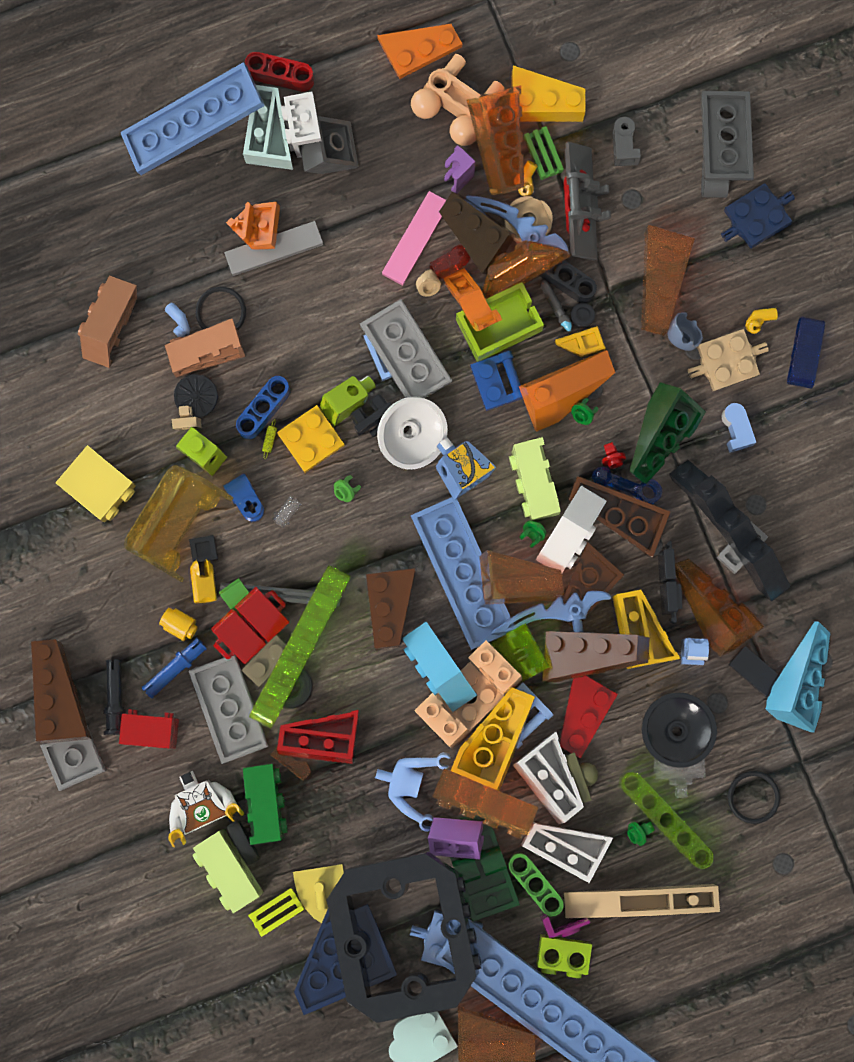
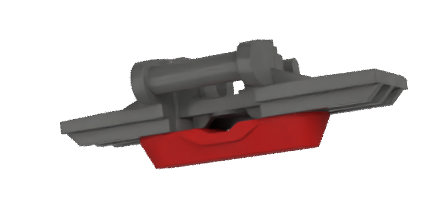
M567 142L565 149L566 177L564 178L566 230L570 236L571 256L598 260L596 222L611 219V211L601 212V208H598L597 196L610 193L609 185L600 186L599 181L593 180L592 148Z

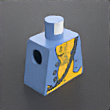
M446 438L437 445V448L444 456L439 460L436 469L454 500L489 478L496 468L493 463L468 441L455 447L450 439Z

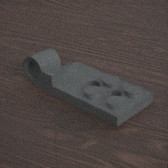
M702 91L703 162L702 198H727L729 180L753 181L754 179L750 91ZM728 111L732 114V118L724 119L721 117L720 112ZM725 132L730 133L733 136V140L726 141L721 137V134Z

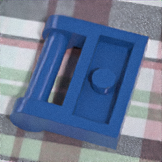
M506 351L497 356L470 364L486 411L523 399L519 389L521 384L512 361L514 358L512 351ZM501 363L504 365L513 393L508 395L496 366Z

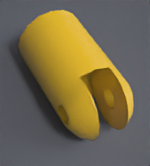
M207 559L204 562L205 576L200 575L197 560L190 567L194 603H207L217 600L213 565Z

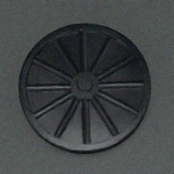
M200 374L188 375L182 378L176 385L174 391L175 404L178 409L179 406L192 407L193 417H204L211 413L217 404V388L206 376Z

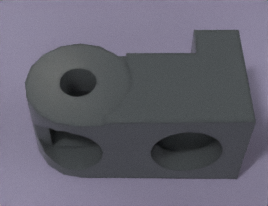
M620 117L614 124L612 133L614 166L638 165L641 158L640 148L633 149L635 123L629 117Z

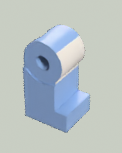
M738 403L728 405L722 412V421L728 426L732 438L727 443L729 453L753 446L756 440L744 407Z
M682 639L681 664L704 665V660H708L709 654L708 639Z

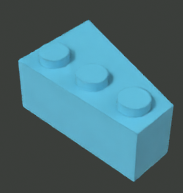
M427 622L402 638L407 646L403 650L411 661L417 660L418 664L415 665V668L422 678L426 676L429 678V681L426 683L434 695L439 693L452 712L477 696Z

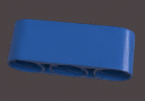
M281 376L272 377L236 421V427L243 438L253 439L258 436L288 399L290 387L285 378ZM276 384H283L285 386V390L281 394L273 393L272 389ZM260 403H268L270 408L267 412L260 413L257 411ZM247 421L254 423V428L250 432L242 431V425Z

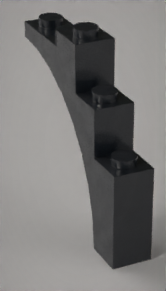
M686 460L669 473L672 481L696 503L719 530L762 594L772 602L791 587L773 549L758 537L749 517L735 507L726 487L712 475L708 477L689 460Z

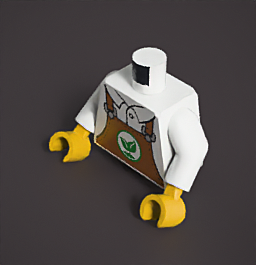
M188 772L179 777L185 791L176 794L175 800L171 803L169 816L171 833L168 839L172 847H175L174 842L178 838H181L182 844L185 845L186 839L183 832L186 835L225 816L234 822L233 814L238 811L243 816L244 812L237 805L230 790L217 782H210V780L198 784L194 772Z

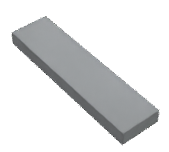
M313 221L278 233L275 249H251L246 244L224 253L232 276H236L322 246L323 242L316 222Z

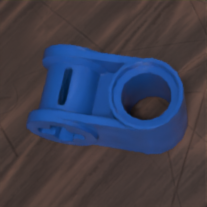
M244 473L223 486L246 520L256 522L263 517V505ZM251 504L255 507L256 512L253 514L249 511L248 506Z

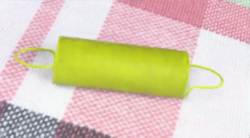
M268 426L262 448L264 454L267 452L268 455V452L271 453L277 431L276 427Z

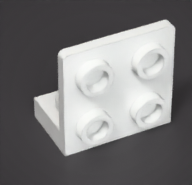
M313 92L284 97L285 106H281L283 120L287 128L285 129L287 143L289 144L290 151H295L297 158L302 157L300 145L322 141Z

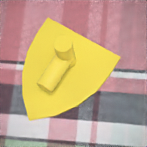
M343 864L293 872L296 891L301 903L309 914L320 923H322L328 909L327 898L344 873Z

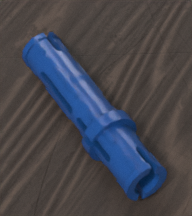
M196 637L182 652L178 651L175 654L176 657L142 686L143 691H146V694L153 699L158 692L186 667L190 668L192 666L191 663L207 650V647Z

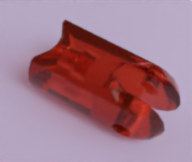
M457 245L447 254L430 262L429 268L441 280L466 266L470 256L462 245Z

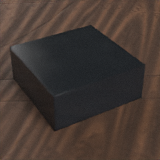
M214 535L189 539L193 562L197 560L199 564L204 563L206 559L208 561L218 560Z

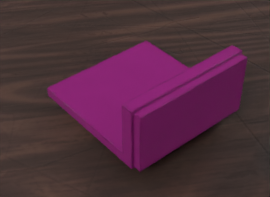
M546 914L540 916L549 938L558 935L562 937L579 932L581 930L580 927L590 923L588 918H580L553 929L549 917Z

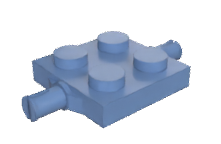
M435 910L432 922L427 929L412 925L410 936L424 939V951L421 961L443 966L435 960V956L448 939L441 932L443 914ZM450 920V930L454 932L460 923L457 920ZM474 921L480 928L483 927V923Z

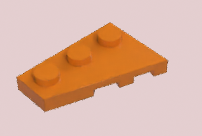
M452 24L377 35L378 41L399 79L462 48V42Z

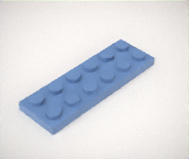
M243 62L120 133L137 173L143 175L265 105L248 67Z
M451 497L411 515L470 649L473 650L480 647L485 641L489 643L509 634H492L494 629L511 617L458 500H454ZM512 623V624L509 625L508 627H509V628L513 627V626H514V623Z

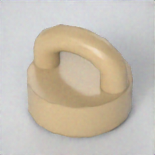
M426 270L417 279L416 287L420 295L427 297L436 294L441 288V283L433 270Z

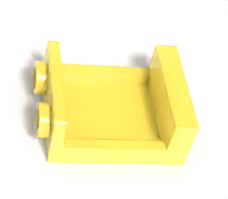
M88 445L56 481L57 485L104 523L107 519L111 521L117 515L119 505L123 501L127 502L135 493L133 489L136 486Z

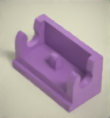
M457 145L454 148V153L445 162V168H448L451 163L452 168L445 174L444 181H448L452 176L454 185L451 191L458 193L474 177L475 161Z
M433 818L428 836L430 853L435 856L480 859L484 836L481 835L483 821Z

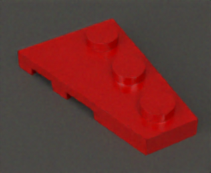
M588 676L573 679L559 741L560 747L569 753H575L576 757L581 759L618 694Z

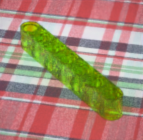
M328 565L258 697L249 718L270 729L273 727L351 578L350 575Z

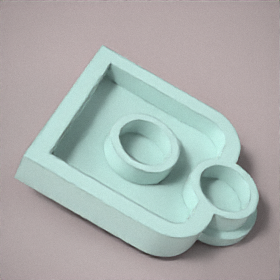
M436 1011L405 1017L398 1021L393 1030L395 1040L389 1046V1055L394 1062H434L457 1048L458 1045L439 1012Z

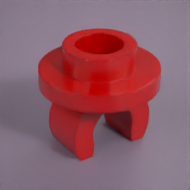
M613 442L605 444L604 449L607 456L602 459L603 466H608L610 469L620 467L626 459L625 453H618Z

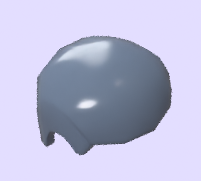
M687 312L677 313L668 325V339L679 349L685 351L694 350L703 340L702 332L697 326V321L688 320L686 318Z

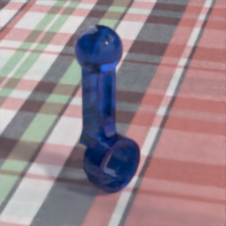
M598 467L592 474L594 483L602 486H611L649 504L656 503L662 496L661 485L653 479H650L647 484L642 482L638 484L612 474L606 467ZM650 487L654 491V498L645 497L643 488Z

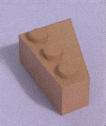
M112 276L108 277L105 284L102 283L100 285L98 299L96 303H91L88 310L89 317L86 323H81L78 330L83 359L110 368L112 363L110 353L113 345L118 347L121 341L117 337L123 325H127L136 303L137 285Z
M233 319L197 331L186 337L174 338L170 340L169 344L165 345L175 377L245 357L239 333Z

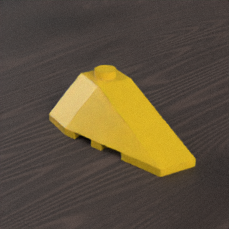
M511 687L493 708L492 712L460 747L451 771L500 791L535 696Z

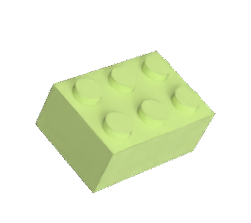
M225 829L218 831L193 847L195 851L193 857L199 867L204 866L207 870L208 875L206 878L213 889L217 887L222 896L219 899L227 911L231 909L235 913L264 893Z

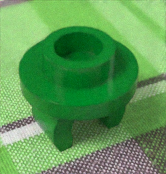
M588 398L583 399L581 403H576L571 409L574 420L583 425H589L598 411L597 406L591 410L586 405L589 401Z
M527 521L523 526L520 539L522 540L526 536L532 539L530 547L533 548L540 541L544 540L546 530L540 522Z
M651 821L640 826L636 822H631L628 825L627 834L631 842L643 846L646 844V835L652 833L655 829Z

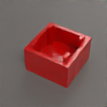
M128 709V714H122L119 744L168 749L176 748L179 719L174 718V713L165 712L164 717L138 715V710Z

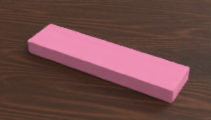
M430 191L428 192L382 271V275L402 286L404 285L443 218L439 211L446 202L445 199Z

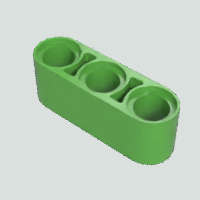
M521 852L512 854L508 859V868L546 915L557 916L563 910V901L528 856ZM521 857L526 860L524 870L516 871L513 869L512 864L516 858ZM534 877L542 880V886L537 891L531 890L528 885L529 881ZM550 897H554L558 900L557 908L551 911L545 908V901Z

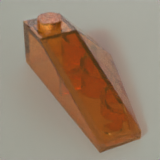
M689 558L675 563L676 577L681 584V588L704 638L708 639L711 648L720 657L734 651L763 629L764 626L743 603L740 605L736 604L728 597L730 592L725 588L721 590L712 584V578Z

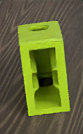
M352 376L325 393L319 409L332 426L335 427L366 403L368 393L376 388L375 383L369 376L360 381L355 376Z
M193 427L188 430L176 445L179 451L211 476L216 473L227 459V456L216 445Z

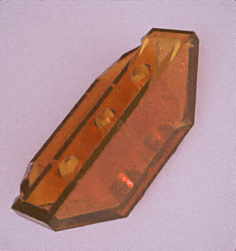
M528 240L522 241L515 246V250L509 254L503 253L494 259L495 262L489 265L482 288L483 296L485 299H488L521 282L526 284L571 255L568 251Z

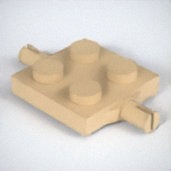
M744 329L702 343L697 347L701 357V365L688 369V374L692 373L689 375L691 379L704 374L710 382L712 391L758 376L760 373L756 365V355L768 352V347L759 350L766 347L767 344L764 342L752 347L748 342Z

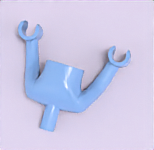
M446 752L440 753L437 758L399 759L392 773L377 769L375 778L390 782L389 799L402 813L417 821L423 831H430L431 827L425 826L423 821L426 819L433 821V816L430 814L422 815L412 808L403 797L417 798L423 773L412 768L438 766L440 769H447L448 765L440 763V759L443 757L451 759L450 754Z

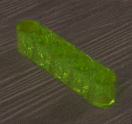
M625 772L622 774L618 782L622 792L688 862L700 869L710 867L714 859L712 851L638 773ZM629 776H633L637 780V786L633 790H628L625 787V780ZM650 794L655 802L651 808L646 809L642 804L644 796ZM664 813H669L672 818L671 824L667 827H663L660 824V817ZM685 831L689 835V841L685 845H680L677 841V836L680 832ZM699 850H704L706 860L698 864L695 861V854Z

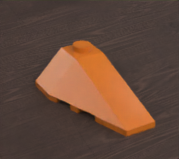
M607 350L519 386L536 432L560 422L571 412L572 407L576 403H581L583 399L587 398L615 374Z

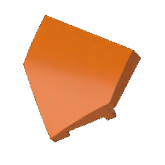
M247 202L245 209L235 219L231 217L226 223L251 249H275L280 206L277 202L254 204L253 206Z

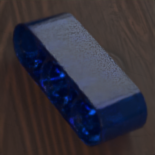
M802 316L799 318L787 384L809 389L813 388L825 330V321Z

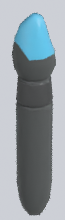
M542 279L541 288L553 311L559 318L560 325L567 331H571L572 324L570 318L565 315V311L549 282Z

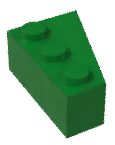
M275 763L243 768L245 797L249 811L247 817L252 837H249L250 845L281 841L284 839V833H288L286 818L281 816V808H285L283 793H278L277 783H281L280 769L275 768Z

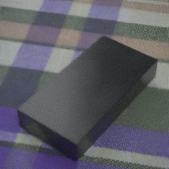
M746 646L728 664L765 697L769 696L772 686L780 676Z

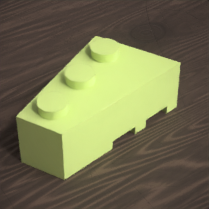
M543 437L514 444L512 456H509L512 471H517L519 478L515 480L517 491L519 494L523 493L525 502L522 503V509L525 517H530V521L556 516L561 512L554 482L551 479L548 468L550 467L549 461L546 459L542 445H545Z

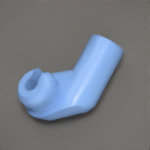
M174 303L168 304L165 312L178 324L173 330L177 337L189 335L191 329L186 315Z

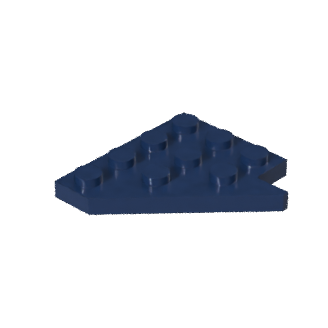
M365 904L354 909L358 931L365 933L371 941L370 950L364 956L369 986L371 987L396 976L397 972L370 906ZM328 909L294 991L303 1015L346 997ZM356 939L351 941V948L356 952H361V943Z

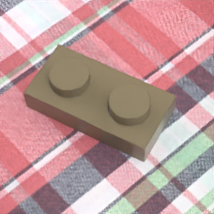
M276 635L241 671L260 688L270 678L271 674L294 652Z

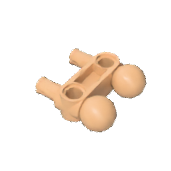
M455 54L444 69H437L430 74L429 80L423 89L414 93L411 99V108L417 117L429 119L434 117L442 106L457 117L450 126L451 138L458 145L468 146L478 139L480 129L488 124L490 116L495 111L494 104L505 88L498 81H493L483 96L456 78L457 74L465 66L466 61L459 54ZM441 83V84H443L445 87H444V88H437V87L435 86V84ZM480 110L484 114L476 115L473 111Z

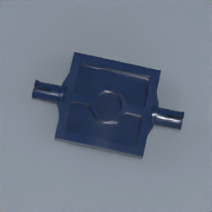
M765 183L725 207L724 212L731 220L732 227L721 233L722 238L727 242L738 235L745 240L750 249L754 248L791 225L792 220L784 210V205L795 200L794 195L791 191H788L783 196L777 198Z

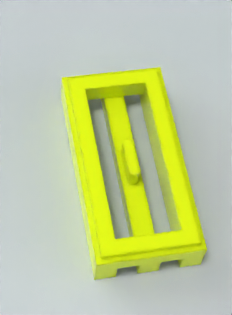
M290 888L248 916L252 919L254 926L262 937L303 911L304 907L293 889ZM287 896H291L292 900L260 920L256 917ZM296 904V909L265 929L262 927V924Z

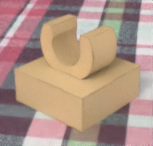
M179 406L180 418L172 419L173 429L202 428L201 418L193 417L192 407Z

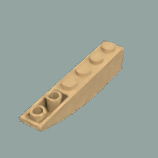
M715 884L564 892L565 918L631 917L720 912L718 886Z

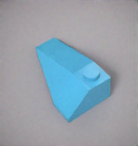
M820 622L813 623L772 686L765 708L777 720L809 732H815L821 713L822 701H818L820 686L824 687L825 682L821 671L822 665L827 662L830 632Z

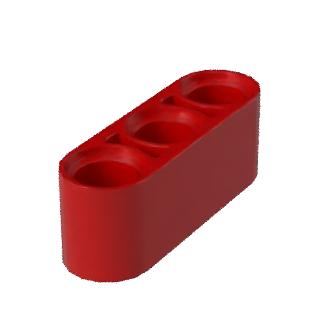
M252 52L245 59V64L255 81L300 92L309 91L314 85L312 68L306 63L261 52ZM260 63L262 64V67L258 70H254L251 68L252 65ZM277 69L285 70V73L282 75L274 74ZM301 74L309 76L304 81H300L297 78Z

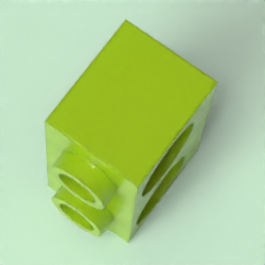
M540 934L536 965L538 968H542V973L556 975L557 971L567 972L566 976L581 978L582 974L588 975L592 944L588 941L561 937L549 938L548 935ZM549 949L558 951V957L553 962H548L544 958L545 952ZM573 953L582 954L583 960L579 965L570 964L569 959Z

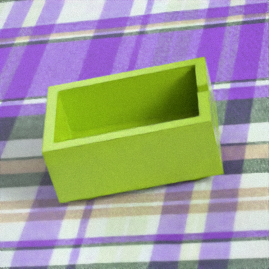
M523 282L485 299L492 311L496 309L499 312L502 320L481 331L473 329L463 311L456 313V321L477 362L542 332L544 327L535 306L531 307L532 300Z

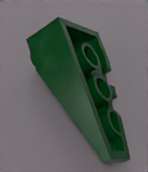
M660 382L648 402L630 472L642 483L647 484L663 467L665 458L671 452L676 453L680 448L679 444L685 437L690 438L706 413L681 388Z

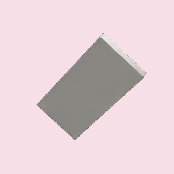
M402 299L360 323L361 328L405 398H427L452 382L449 374Z
M236 655L230 659L221 658L189 670L221 764L269 747Z

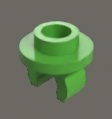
M351 475L347 476L344 480H338L334 483L336 497L344 502L352 501L354 495L361 488L360 485L351 488L348 484L353 478Z

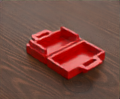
M255 587L235 606L241 617L237 614L236 610L231 609L211 628L218 637L213 646L225 659H230L236 655L246 664L266 645L265 640L267 642L272 640L289 623L288 619L281 613L286 603L274 590L263 594ZM271 595L280 604L277 608L268 599ZM223 642L231 652L227 654L219 644Z

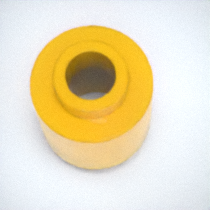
M169 607L159 622V625L163 626V630L182 641H185L187 638L192 639L198 629V626L195 625L196 619L176 608L173 610Z

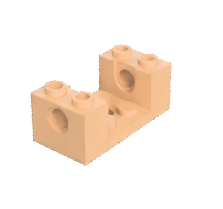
M487 641L468 657L470 662L461 670L477 694V699L474 703H465L452 712L439 693L436 696L432 693L414 710L452 750L493 710L511 687L516 688L523 681L522 676Z

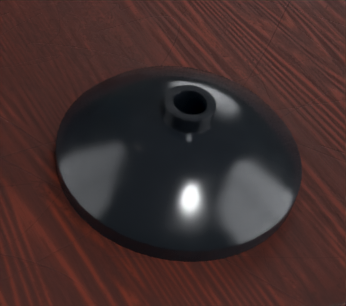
M670 693L658 698L649 706L643 717L641 732L645 747L657 761L670 767L685 768L701 762L709 755L716 741L717 726L713 713L702 700L687 693ZM673 728H679L681 735L675 736L672 732Z

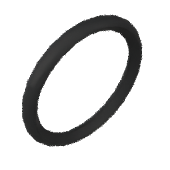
M219 286L211 288L201 295L196 305L195 314L197 322L203 330L208 327L201 319L202 303L210 294L219 291L230 293L239 301L241 317L236 328L237 330L241 328L246 318V306L238 292L228 287Z
M748 771L740 774L731 783L728 791V804L733 814L741 821L750 824H760L772 818L777 812L780 804V792L777 784L767 774L758 771ZM749 776L765 779L770 783L775 793V802L772 810L764 817L758 819L743 816L738 812L733 802V792L736 785L742 779Z

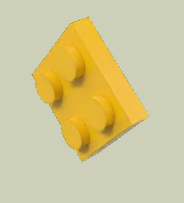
M317 405L277 432L304 473L345 446Z

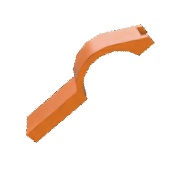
M465 268L443 278L446 287L462 307L463 312L475 331H481L502 320L501 315L496 309L493 311L490 309L481 289Z

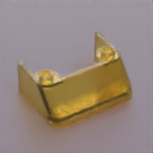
M174 465L167 470L124 541V548L176 580L183 582L185 578L174 572L181 563L180 553L176 551V548L200 509L207 511L214 508L219 502V497L231 502L234 497L205 478Z

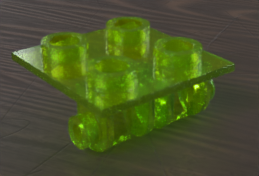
M526 623L491 642L493 648L522 676L521 682L549 668Z

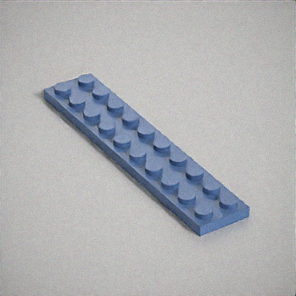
M468 919L470 928H474L477 943H474L475 954H480L482 969H479V974L471 987L571 1062H659ZM460 924L457 926L454 932H460ZM447 940L436 954L435 960L455 974Z

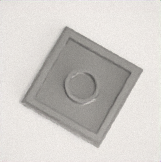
M92 735V739L40 745L59 791L106 771Z

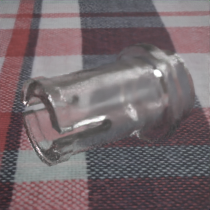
M292 496L288 497L278 512L273 513L274 517L272 520L282 528L285 525L289 526V520L299 507L302 506L299 501L293 500Z

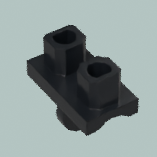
M378 394L369 401L370 406L375 411L373 414L367 417L361 407L352 412L350 416L358 436L376 426L369 431L371 436L375 437L380 420L392 403H387Z

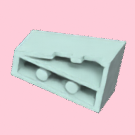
M256 85L265 106L249 115L243 151L245 162L247 164L293 170L278 88Z

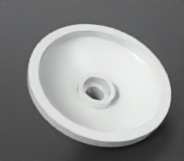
M407 397L395 402L383 414L378 426L377 439L382 454L393 465L403 469H418L428 465L441 453L437 445L447 438L446 418L435 403L422 397ZM409 426L408 432L404 433V428Z

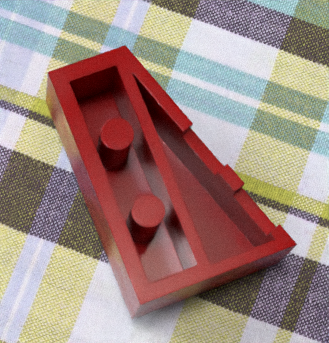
M359 710L280 725L277 746L278 754L353 764Z

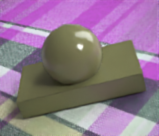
M575 753L565 755L567 766L575 781L582 803L591 801L592 799L587 787L596 783L598 779L597 768L588 762L579 764Z

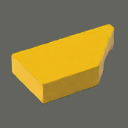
M598 326L555 340L557 346L581 358L605 350Z

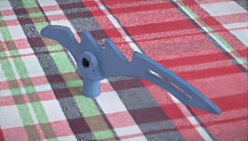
M466 196V199L484 212L501 216L516 229L521 241L525 243L518 253L526 259L532 249L537 251L546 246L556 247L565 255L568 254V247L556 233L548 236L545 235L548 229L547 225L532 226L535 221L534 217L517 218L519 210L513 206L489 198ZM481 203L491 204L506 210L507 213L501 212L490 207L481 206Z
M588 591L581 601L578 594L573 593L565 604L562 597H558L548 609H545L544 604L540 603L518 613L494 629L492 634L498 635L515 632L525 624L540 619H558L572 622L574 632L582 633L584 632L582 620L586 619L590 607L600 600L611 599V595L603 591ZM535 613L534 616L529 617V618H527V619H525V620L519 622L518 624L514 625L513 627H511V628L508 627L509 625H511V624L514 623L515 621H517V620H519V619H521V618H523V617H525V616H527V615H529V614Z

